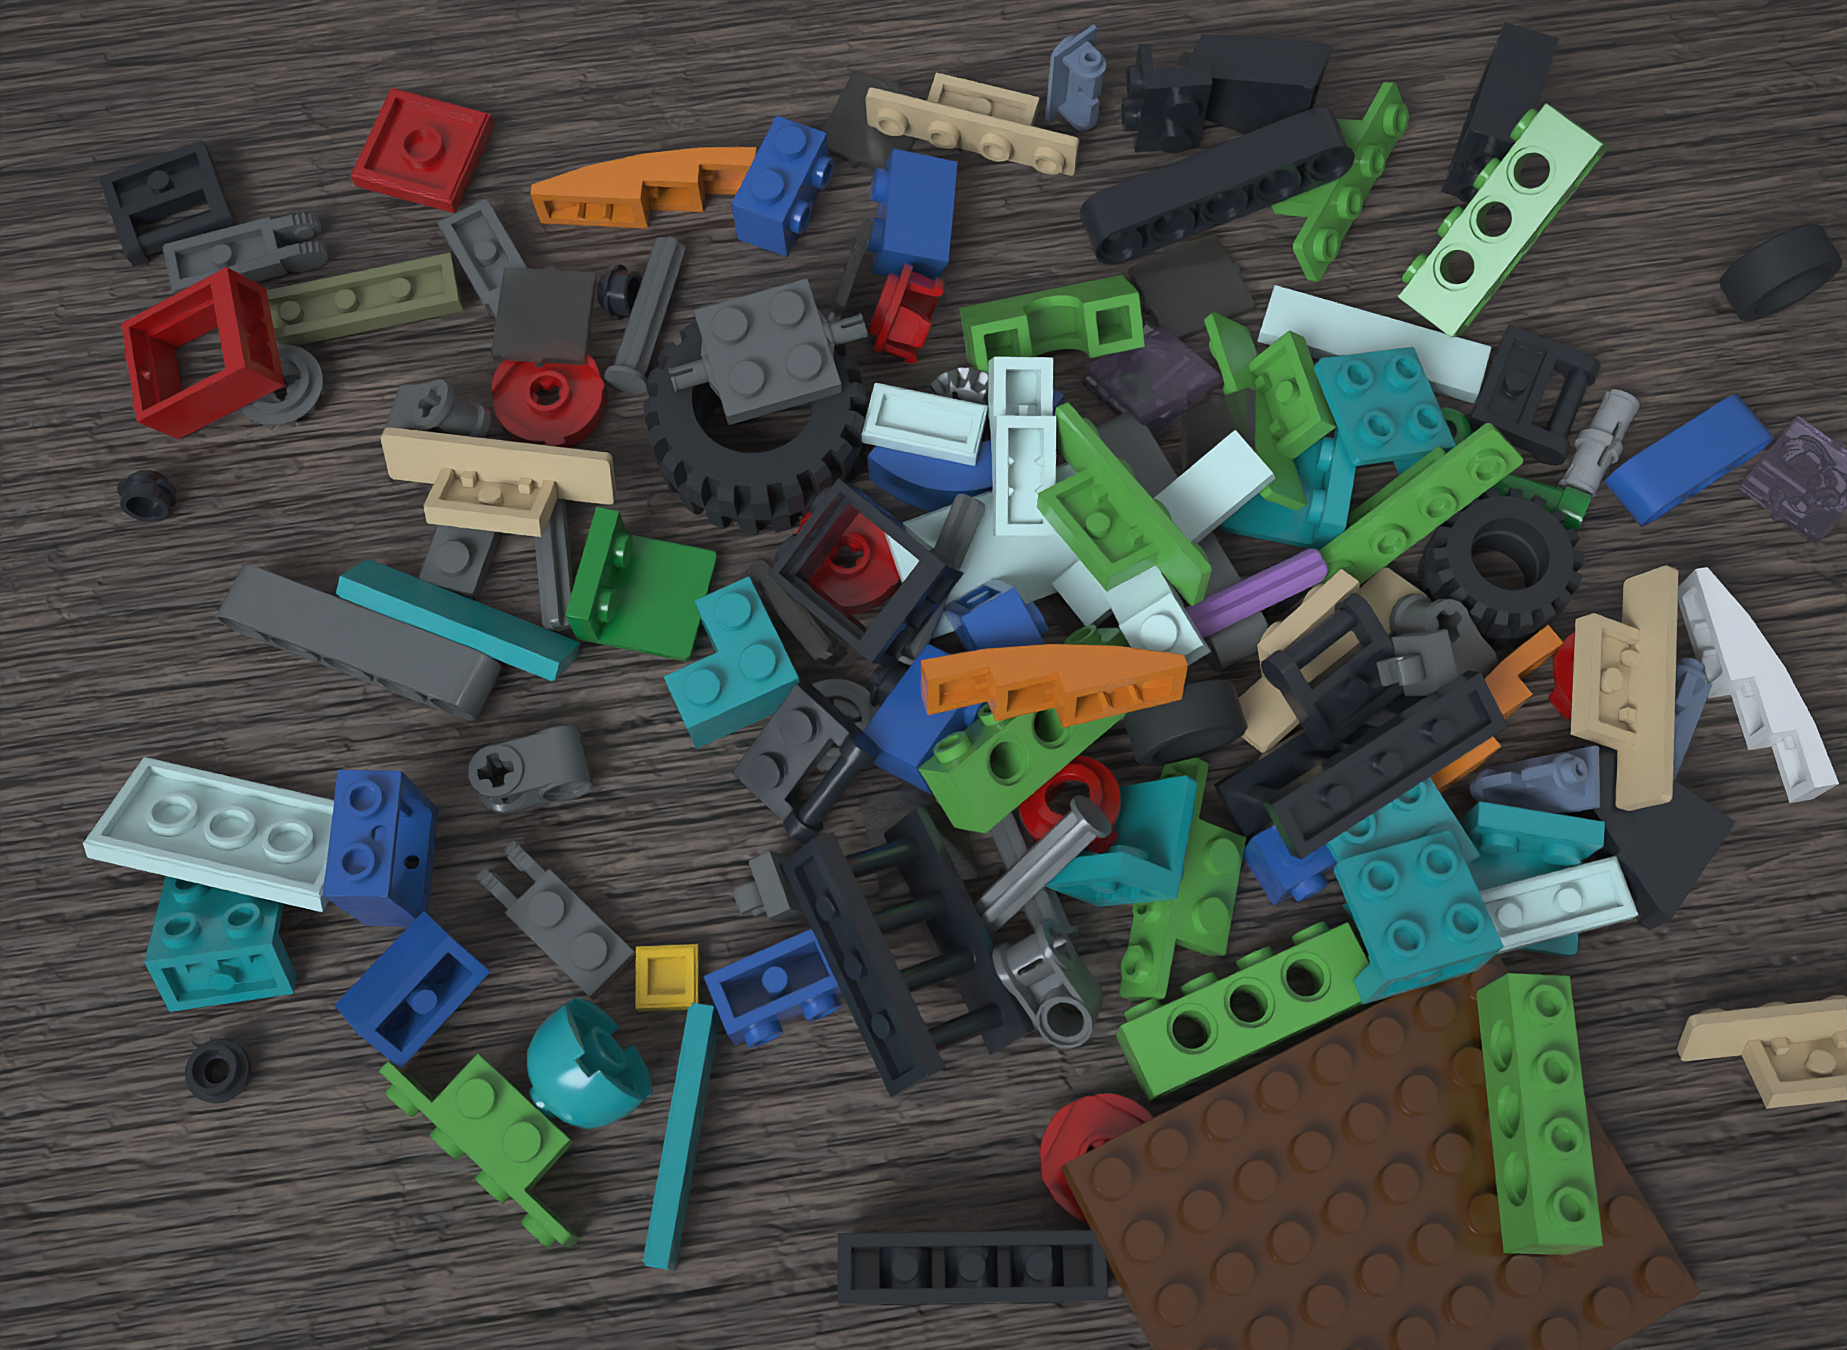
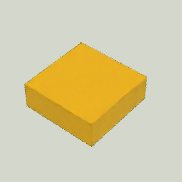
M698 944L636 947V1010L638 1012L688 1010L692 1003L700 1004V947Z

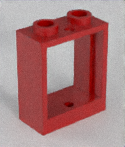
M228 267L121 323L125 345V359L129 369L133 408L136 413L137 422L176 439H181L285 386L267 289ZM218 327L225 369L182 391L175 349Z

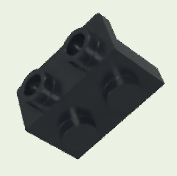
M1139 44L1136 65L1127 66L1126 88L1128 98H1123L1121 104L1123 131H1132L1134 152L1163 151L1166 153H1179L1187 149H1197L1212 88L1210 65L1154 69L1151 44Z

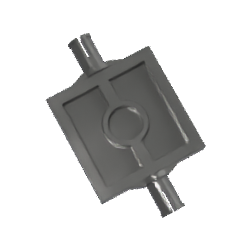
M806 278L694 310L702 338V359L672 368L668 367L675 392L709 382L710 387L721 399L728 425L842 393L841 382L834 363V346L862 338L865 339L867 338V331L861 313L827 323L826 318L816 307L808 279Z

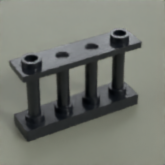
M1468 670L1428 696H1405V693L1402 692L1331 751H1317L1305 730L1301 729L1215 783L1214 787L1241 836L1247 837L1273 821L1290 855L1302 860L1507 728L1508 725L1482 673Z
M926 806L915 808L883 833L887 841L886 844L844 856L832 832L813 838L782 863L784 871L890 1097L910 1090L945 1069L946 1067L939 1054L941 1051L981 1035L990 1055L1035 1030L1023 1006L1015 995L1004 986L996 972L992 957L995 946ZM899 866L914 899L871 912L856 879ZM926 921L942 955L899 970L883 936ZM953 978L969 1012L927 1029L911 993Z

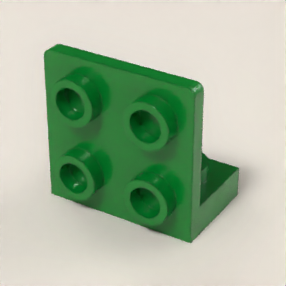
M596 507L565 617L577 640L685 662L690 661L702 622L695 600L708 595L718 562L717 555L712 550L628 534L619 511Z

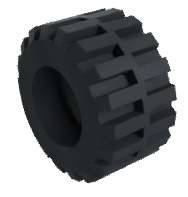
M1490 488L1481 494L1479 498L1470 502L1439 525L1422 551L1424 555L1418 563L1417 575L1423 576L1418 589L1425 593L1427 597H1430L1433 602L1445 598L1461 602L1467 609L1481 636L1493 650H1501L1508 641L1513 648L1521 646L1544 627L1550 625L1574 598L1572 595L1579 588L1583 575L1577 573L1584 564L1583 551L1573 550V547L1580 539L1574 528L1565 530L1562 526L1567 517L1559 509L1550 513L1543 507L1547 500L1536 494L1531 501L1522 498L1523 490L1510 488L1505 496H1500L1498 488ZM1490 549L1510 557L1521 569L1526 588L1506 590L1489 583L1477 571L1472 560L1471 551Z

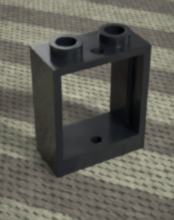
M1504 23L1475 89L1441 192L1458 197L1465 203L1469 204L1479 191L1473 187V184L1481 171L1493 158H1497L1500 161L1503 160L1516 143L1510 138L1514 128L1530 109L1534 108L1536 110L1559 38L1510 23Z
M838 478L833 486L825 488L815 498L810 509L811 516L800 531L788 537L781 544L775 555L776 563L767 576L871 663L893 668L964 572L861 489ZM859 512L919 560L869 628H866L809 580Z

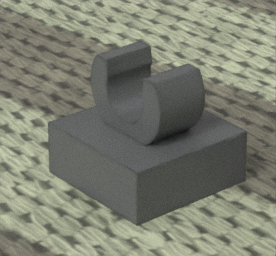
M1447 629L1414 631L1392 637L1396 657L1376 662L1382 686L1399 682L1400 686H1403L1405 696H1428L1458 677Z
M769 851L748 861L755 881L733 891L740 914L744 915L752 911L753 916L757 917L767 913L769 919L795 922L806 917L782 866V863L791 856Z

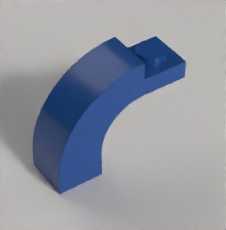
M1053 388V416H1055L1056 407L1062 405L1064 401V395L1055 388ZM991 439L981 442L975 466L876 446L867 456L870 481L898 500L926 511L933 512L952 505L958 494L974 497L993 490Z

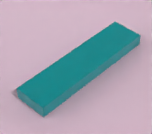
M368 558L340 575L336 594L343 599L470 647L489 657L550 681H555L576 660L580 647V642Z
M692 1003V1006L688 1007L642 1261L648 1267L676 1271L720 1022V1015L717 1009L711 1005Z

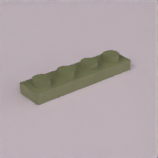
M451 253L267 290L277 344L295 346L464 311L456 264Z

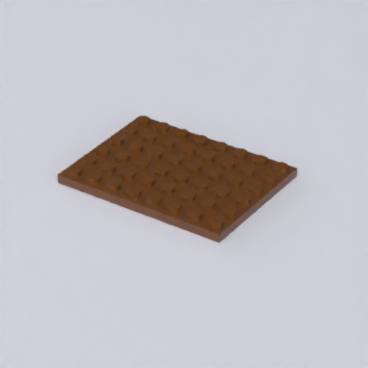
M1498 954L1494 955L1478 971L1391 996L1060 1167L1091 1230H1093L1106 1255V1259L1152 1350H1608L1698 1296L1701 1292L1586 1100L1603 1246L1568 1255L1510 1254L1503 1252L1476 991L1509 973Z

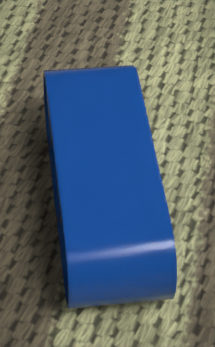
M1736 393L1626 461L1605 480V484L1641 527H1644L1753 458L1768 446L1774 437Z

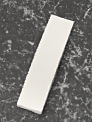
M1708 567L1695 569L1678 586V603L1696 660L1704 664L1705 670L1703 674L1707 677V682L1712 684L1708 698L1732 696L1748 750L1772 747L1789 803L1816 798L1839 784L1813 718L1785 666L1749 614Z

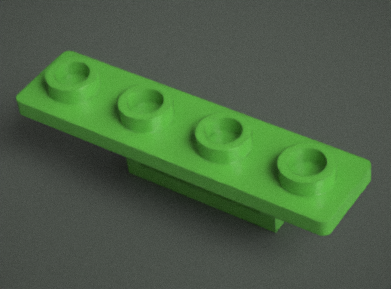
M1384 82L1363 120L1337 119L1355 155L1354 163L1347 173L1333 182L1271 205L1274 213L1278 215L1308 217L1293 243V251L1308 281L1319 282L1330 262L1336 258L1340 244L1353 220L1357 219L1360 215L1364 200L1376 179L1382 175L1386 161L1399 137L1403 136L1407 129L1409 121L1408 108L1403 103L1395 82Z
M1212 312L1204 319L1211 340L1209 348L1218 362L1225 383L1223 391L1227 400L1232 405L1239 426L1237 432L1276 478L1262 489L1259 494L1269 502H1275L1299 511L1307 505V500L1293 459L1336 428L1329 405L1314 371V363L1305 338L1289 330L1261 354L1257 355L1250 332L1245 326L1216 312Z
M1068 402L1056 407V449L1076 471V474L1039 492L1036 508L1106 592L1157 566L1190 606L1203 601L1212 571L1204 550L1197 543L1190 542L1172 522L1170 513L1161 501L1151 498L1136 480L1129 464L1124 459L1117 458L1100 439L1096 427L1089 419L1082 418Z
M1492 423L1484 424L1448 453L1440 445L1348 515L1347 522L1350 527L1319 550L1328 567V573L1320 583L1325 584L1342 569L1357 579L1361 585L1523 463V458L1519 451Z
M1199 758L1166 764L1158 779L1162 780L1184 775L1196 779L1198 785L1194 802L1195 813L1190 824L1183 863L1184 874L1179 885L1177 899L1133 903L1132 911L1134 918L1128 949L1121 963L1122 980L1119 990L1120 997L1131 1001L1150 1000L1153 998L1160 1000L1165 997L1175 944L1207 956H1225L1246 837L1199 819L1209 766L1208 762Z
M479 1054L467 1064L436 1099L404 1069H400L397 1065L387 1061L379 1072L392 1083L385 1091V1094L400 1109L412 1118L419 1111L427 1116L437 1126L429 1134L430 1137L457 1161L464 1153L469 1156L482 1169L475 1177V1180L500 1203L503 1204L511 1196L528 1213L521 1220L522 1225L548 1248L556 1240L561 1245L571 1248L581 1237L531 1190L574 1143L559 1127L542 1114L529 1099Z

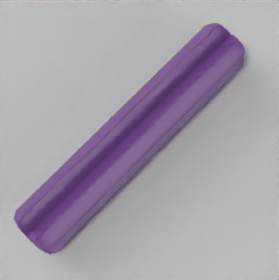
M1308 549L1204 598L1200 603L1188 606L1185 610L1201 636L1205 638L1322 582L1328 573V567L1319 551Z

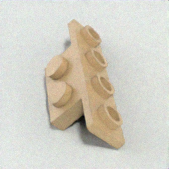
M937 72L927 101L876 88H869L866 96L867 124L877 128L884 134L890 136L906 135L927 140L931 144L943 149L955 147L980 153L992 161L1002 162L1008 160L1033 166L1039 172L1051 175L1061 173L1072 176L1077 166L1080 142L1077 137L1033 127L1039 110L1040 97Z
M386 427L381 435L388 474L391 478L434 484L423 505L428 524L542 537L557 499L611 505L614 503L617 495L613 457L606 452Z
M1668 565L1625 580L1623 585L1622 623L1592 613L1577 618L1575 624L1571 735L1617 750L1616 807L1627 811L1667 803L1671 801L1673 796L1678 570Z
M1382 568L1361 588L1357 579L1341 569L1325 584L1319 583L1314 586L1305 596L1302 605L1284 621L1273 623L1264 632L1260 642L1257 644L1260 666L1261 662L1274 651H1286L1335 612V604L1351 592H1355L1367 600L1390 639H1392L1393 635L1390 630L1389 617L1396 602L1407 594L1427 595L1389 568ZM1349 631L1300 670L1308 683L1360 643L1354 632ZM1261 670L1262 677L1238 699L1248 725L1246 732L1241 737L1261 753H1265L1273 748L1300 722L1280 690L1275 688L1266 679Z
M1835 995L1821 1001L1795 1004L1771 1002L1758 1008L1730 1011L1718 1008L1708 1009L1691 1015L1688 1018L1677 1046V1051L1682 1061L1742 1055L1766 1109L1847 1100V996Z

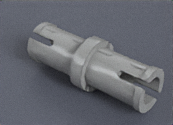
M1616 389L1605 392L1588 429L1580 431L1574 445L1577 451L1563 478L1560 480L1558 488L1564 489L1566 485L1591 494L1590 503L1593 501L1610 464L1618 461L1623 451L1621 441L1640 407L1639 401L1634 396Z

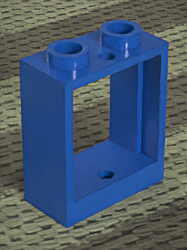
M338 770L323 896L365 926L409 927L423 911L428 914L439 809L402 771ZM411 857L419 858V865L415 869L407 868V861Z

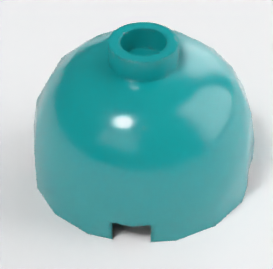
M574 997L571 1001L559 1006L538 1027L527 1050L528 1077L533 1086L529 1091L530 1097L542 1114L551 1119L558 1117L565 1123L573 1126L592 1129L614 1124L630 1115L651 1095L653 1086L650 1073L634 1044L623 1051L618 1042L611 1036L620 1028L617 1023L598 1006L581 997Z

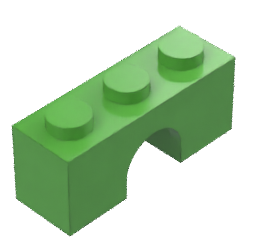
M1123 275L959 308L967 361L971 368L981 370L989 374V360L993 357H1036L1050 351L1076 349L1084 351L1089 358L1145 347L1139 292Z

